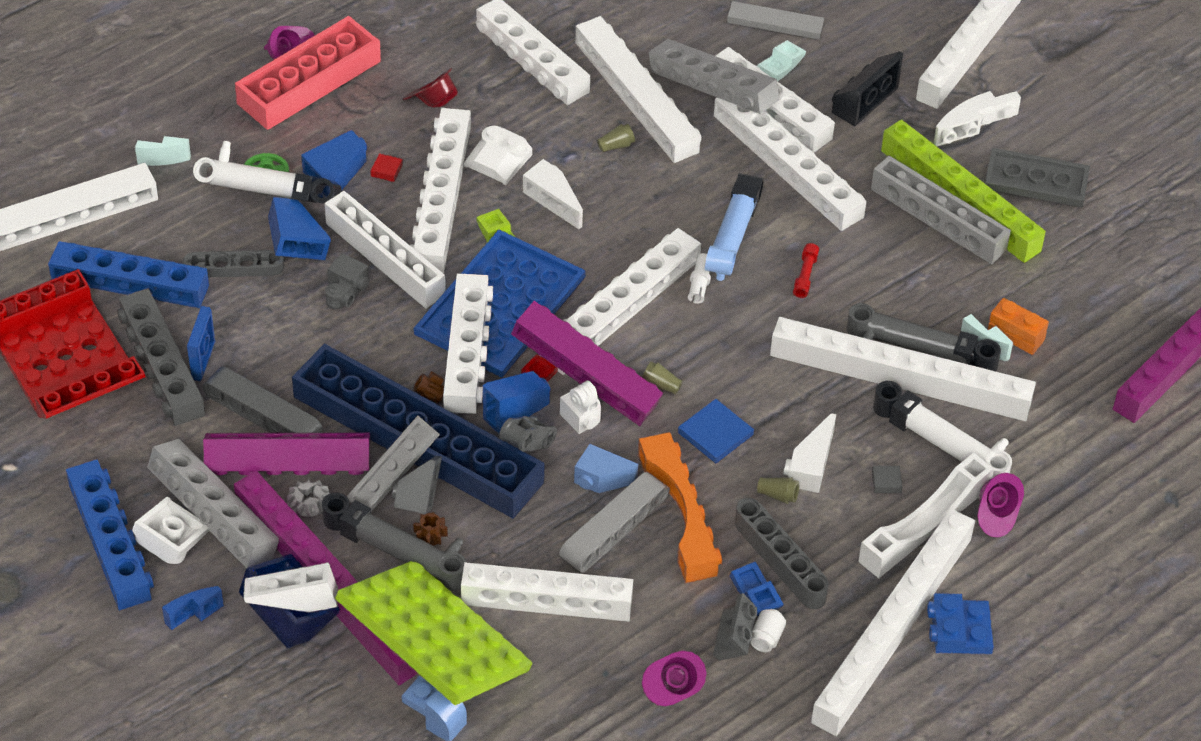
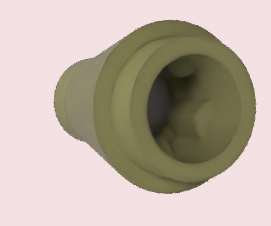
M620 124L603 137L597 139L602 153L630 147L631 143L635 142V137L629 124Z
M651 361L642 376L647 382L655 384L658 389L675 395L683 382L659 362L655 364Z
M760 477L757 492L789 504V502H796L800 485L799 481L793 480V477Z

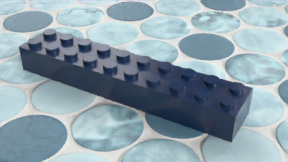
M325 343L292 376L293 396L295 399L357 433H370V440L386 449H389L413 420L419 416L440 435L414 464L420 467L436 455L442 456L438 478L512 519L515 518L544 484V462L520 451L511 444L500 440L489 432Z

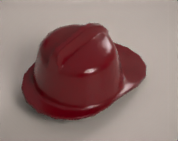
M452 68L446 70L434 81L409 93L402 100L416 96L430 107H441L447 104L458 93L448 74Z

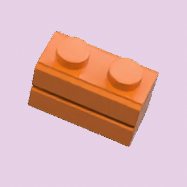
M1002 298L991 312L988 330L997 326L1013 342L1014 346L1033 355L1045 340L1049 321L1017 305L1013 301Z

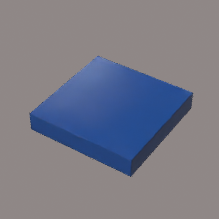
M205 306L200 308L187 344L190 372L195 381L203 379L215 345L212 311L210 307Z
M715 399L678 427V433L716 464L752 437L754 429Z

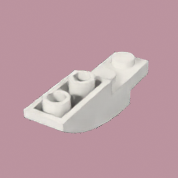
M991 91L959 104L946 114L936 126L934 145L939 146L966 137H972L979 134L981 125L1018 115L1020 95L1015 91L994 97Z

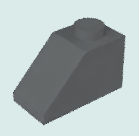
M436 455L394 484L392 498L395 499L394 507L427 514L432 510L442 456Z

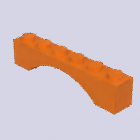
M670 432L640 438L638 457L644 472H649L669 487V494L677 502L683 514L685 532L679 543L677 562L685 583L718 576V566L722 564L719 548H714L712 543L714 541L712 529L710 526L706 527L704 522V508L702 505L697 504L696 488L693 483H689L688 467L686 463L681 462V450L678 442L673 441Z

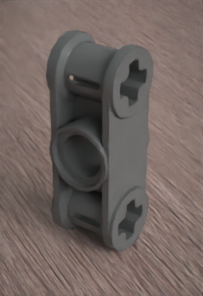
M535 416L509 418L500 430L499 439L504 442L510 441L517 445L518 449L522 452L547 449L551 446L557 435V428L544 425Z

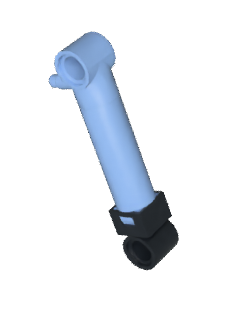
M743 173L738 174L731 192L729 206L714 244L709 247L705 263V270L715 272L718 281H723L725 275L731 276L736 255L749 220L754 216L757 204L761 198L764 178Z

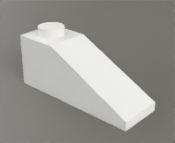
M542 159L523 175V193L577 229H580L583 220L581 205L562 171L557 166Z
M831 413L794 449L792 460L786 459L784 475L799 481V489L816 493L820 491L834 433L836 414Z
M329 563L246 578L244 600L246 603L313 612L337 607V600L335 598L338 587Z

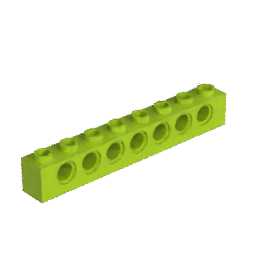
M901 119L884 130L881 152L886 156H891L1010 229L1007 250L1016 258L1025 263L1042 251L1046 232L1043 228Z

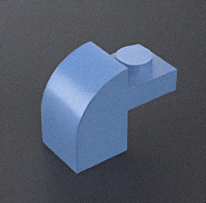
M418 676L402 695V702L426 716V729L445 741H452L467 724V713L464 704L460 703L455 706L421 676Z

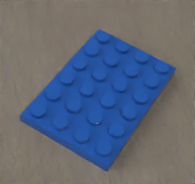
M498 230L461 273L488 275V286H493L492 302H487V306H491V320L485 321V326H489L488 342L483 341V346H487L486 362H481V366H485V370L502 378L528 347L511 335L519 317L533 301L547 307L555 315L583 281L585 270ZM456 279L414 327V335L447 351L449 350Z

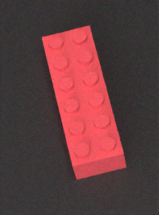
M347 16L236 82L237 105L264 128L269 130L380 63V41L350 16Z

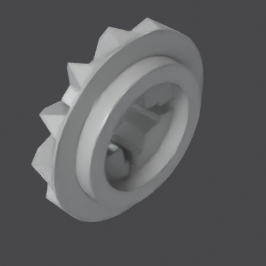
M309 478L306 482L301 483L297 481L294 487H289V493L286 496L287 504L299 516L312 517L322 513V500L326 495L330 494L328 486L322 485L320 480L312 482ZM313 492L314 498L309 497L307 500L304 501V495L308 496L310 493Z

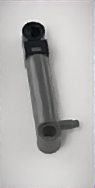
M865 303L854 304L849 309L847 332L850 335L869 340L874 338L932 356L968 365L972 363V366L997 371L1001 348L993 340L984 339L978 342L979 336L961 331L960 335L957 336L874 312V309Z
M330 493L322 500L323 523L328 529L340 531L341 536L355 543L362 540L405 563L410 561L417 562L432 576L441 581L450 591L461 589L464 564L466 563L464 556L458 553L463 545L461 538H456L445 551H442L372 515L370 507L356 500L349 505V499L342 493Z

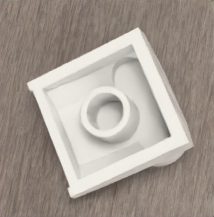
M489 126L482 131V139L465 160L464 167H469L507 185L532 156V147L522 136L499 126Z
M166 497L134 523L133 532L136 541L142 547L167 563L178 564L185 559L187 551L209 532V528L203 525L199 518L170 500L169 497Z

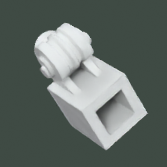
M588 380L560 397V415L578 434L587 429H593L600 423L601 405L597 398L596 388Z

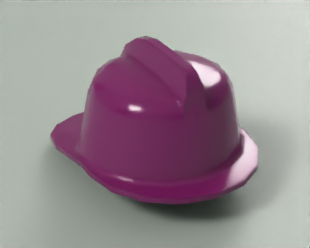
M278 26L272 31L267 44L264 46V50H268L270 57L275 60L314 37L315 34L306 27Z
M997 474L980 489L978 523L982 531L990 537L999 538L1005 536L1012 530L1024 497V486L1021 480L1014 474Z
M678 651L661 658L649 665L643 674L642 687L644 694L656 705H674L701 690L706 681L707 672L705 664L699 656L689 651Z

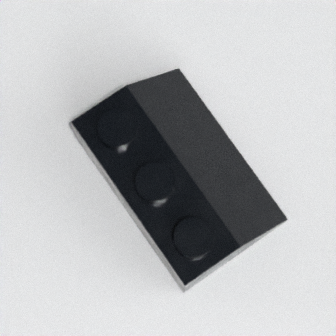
M899 51L881 56L871 64H867L862 72L856 77H852L847 85L834 93L832 97V113L854 127L898 89L903 53Z

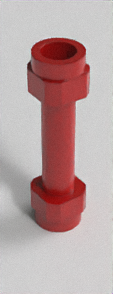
M813 243L806 244L803 249V264L800 276L795 280L793 294L798 298H805L809 294L811 284L809 278L813 263L817 262L819 247Z

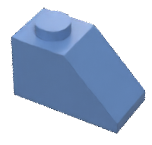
M592 444L588 445L575 465L574 471L575 484H578L583 489H589L597 493L629 486L638 478L637 463Z

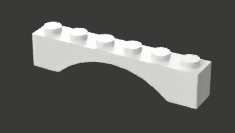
M972 453L954 468L937 491L918 509L897 523L880 527L862 541L858 562L877 578H880L931 537L950 508L960 513L979 498L980 489L986 482L992 479L994 468L975 453Z

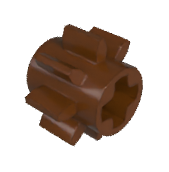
M430 371L428 376L421 374L414 384L413 391L437 404L444 394V385L442 384L444 379Z
M434 512L421 514L420 523H413V531L416 533V537L433 546L441 545V537L448 536L445 517L440 518Z

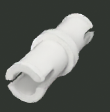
M705 253L697 256L695 270L690 276L691 287L688 299L692 301L693 295H695L693 303L696 304L704 301L706 286L709 285L711 280L710 271L705 270L707 258Z

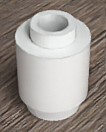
M769 609L760 612L753 627L752 640L750 641L751 645L758 651L770 652L772 648L777 646L786 626V620L779 611Z

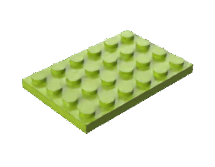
M407 562L338 590L335 599L455 706L528 672L533 663L520 650L508 642L502 634L493 629L480 615L470 609L460 598L447 589L441 581L437 580L417 562Z

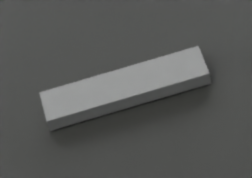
M732 1L727 16V23L820 40L825 18Z
M417 416L347 495L349 502L352 504L356 500L370 507L372 512L391 491L394 484L406 474L440 434Z

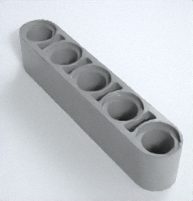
M644 472L573 534L561 547L559 556L581 573L587 571L664 502L669 494V487L649 472Z

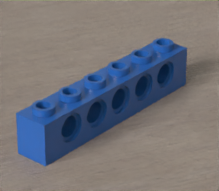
M59 241L48 263L51 280L79 269L90 288L125 295L149 288L154 300L195 308L201 307L209 287L207 268L104 250L97 247L77 245L75 243Z
M98 459L66 469L70 490L118 610L120 611L150 601V589L154 588L152 577L149 571L145 573L142 567L145 566L142 553L140 550L135 551L133 547L137 545L133 531L126 530L125 525H128L124 510H118L117 508L119 499L115 488L110 489L108 486L111 484L107 469H101Z

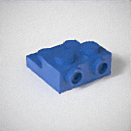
M934 593L933 600L928 601L927 616L933 620V625H930L929 639L930 642H935V653L992 654L994 647L989 601L963 600L962 594Z

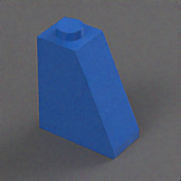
M350 130L301 154L303 173L335 181L343 190L366 163L367 144L362 137H358ZM329 186L323 189L322 194L325 197L330 193Z
M273 197L268 220L275 256L325 260L331 242L329 235L299 200Z
M534 371L485 383L483 385V419L499 434L507 419L520 418L522 416L530 417L550 404L551 389L548 382L544 378H540Z

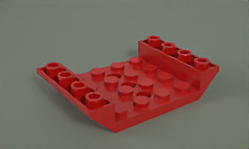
M79 269L0 300V353L38 417L47 419L145 378V373L135 357L128 358L93 303L90 287ZM88 345L96 346L93 350L84 349ZM64 355L72 356L68 360L60 359V357ZM40 365L48 366L44 370L35 369L37 366Z

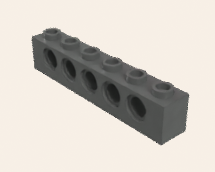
M149 288L119 297L120 309H117L118 318L121 324L126 323L127 325L125 328L130 343L135 342L136 344L134 346L136 356L139 361L143 360L145 363L143 365L145 375L148 380L152 379L154 382L152 383V388L156 398H161L163 401L161 406L165 417H171L174 426L204 417L203 398Z

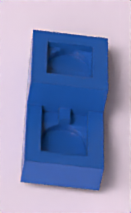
M756 561L731 571L729 576L740 594L744 593L758 608L757 616H759L762 610H776L783 607L784 604L772 582L766 581Z
M218 586L199 589L169 602L162 607L165 624L173 630L193 615L200 621H203L224 606L222 590Z

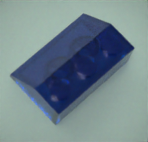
M288 554L246 568L238 593L244 598L246 578L303 568V566L292 554ZM248 603L286 648L310 641L340 612L338 605L337 607L325 610L305 612Z

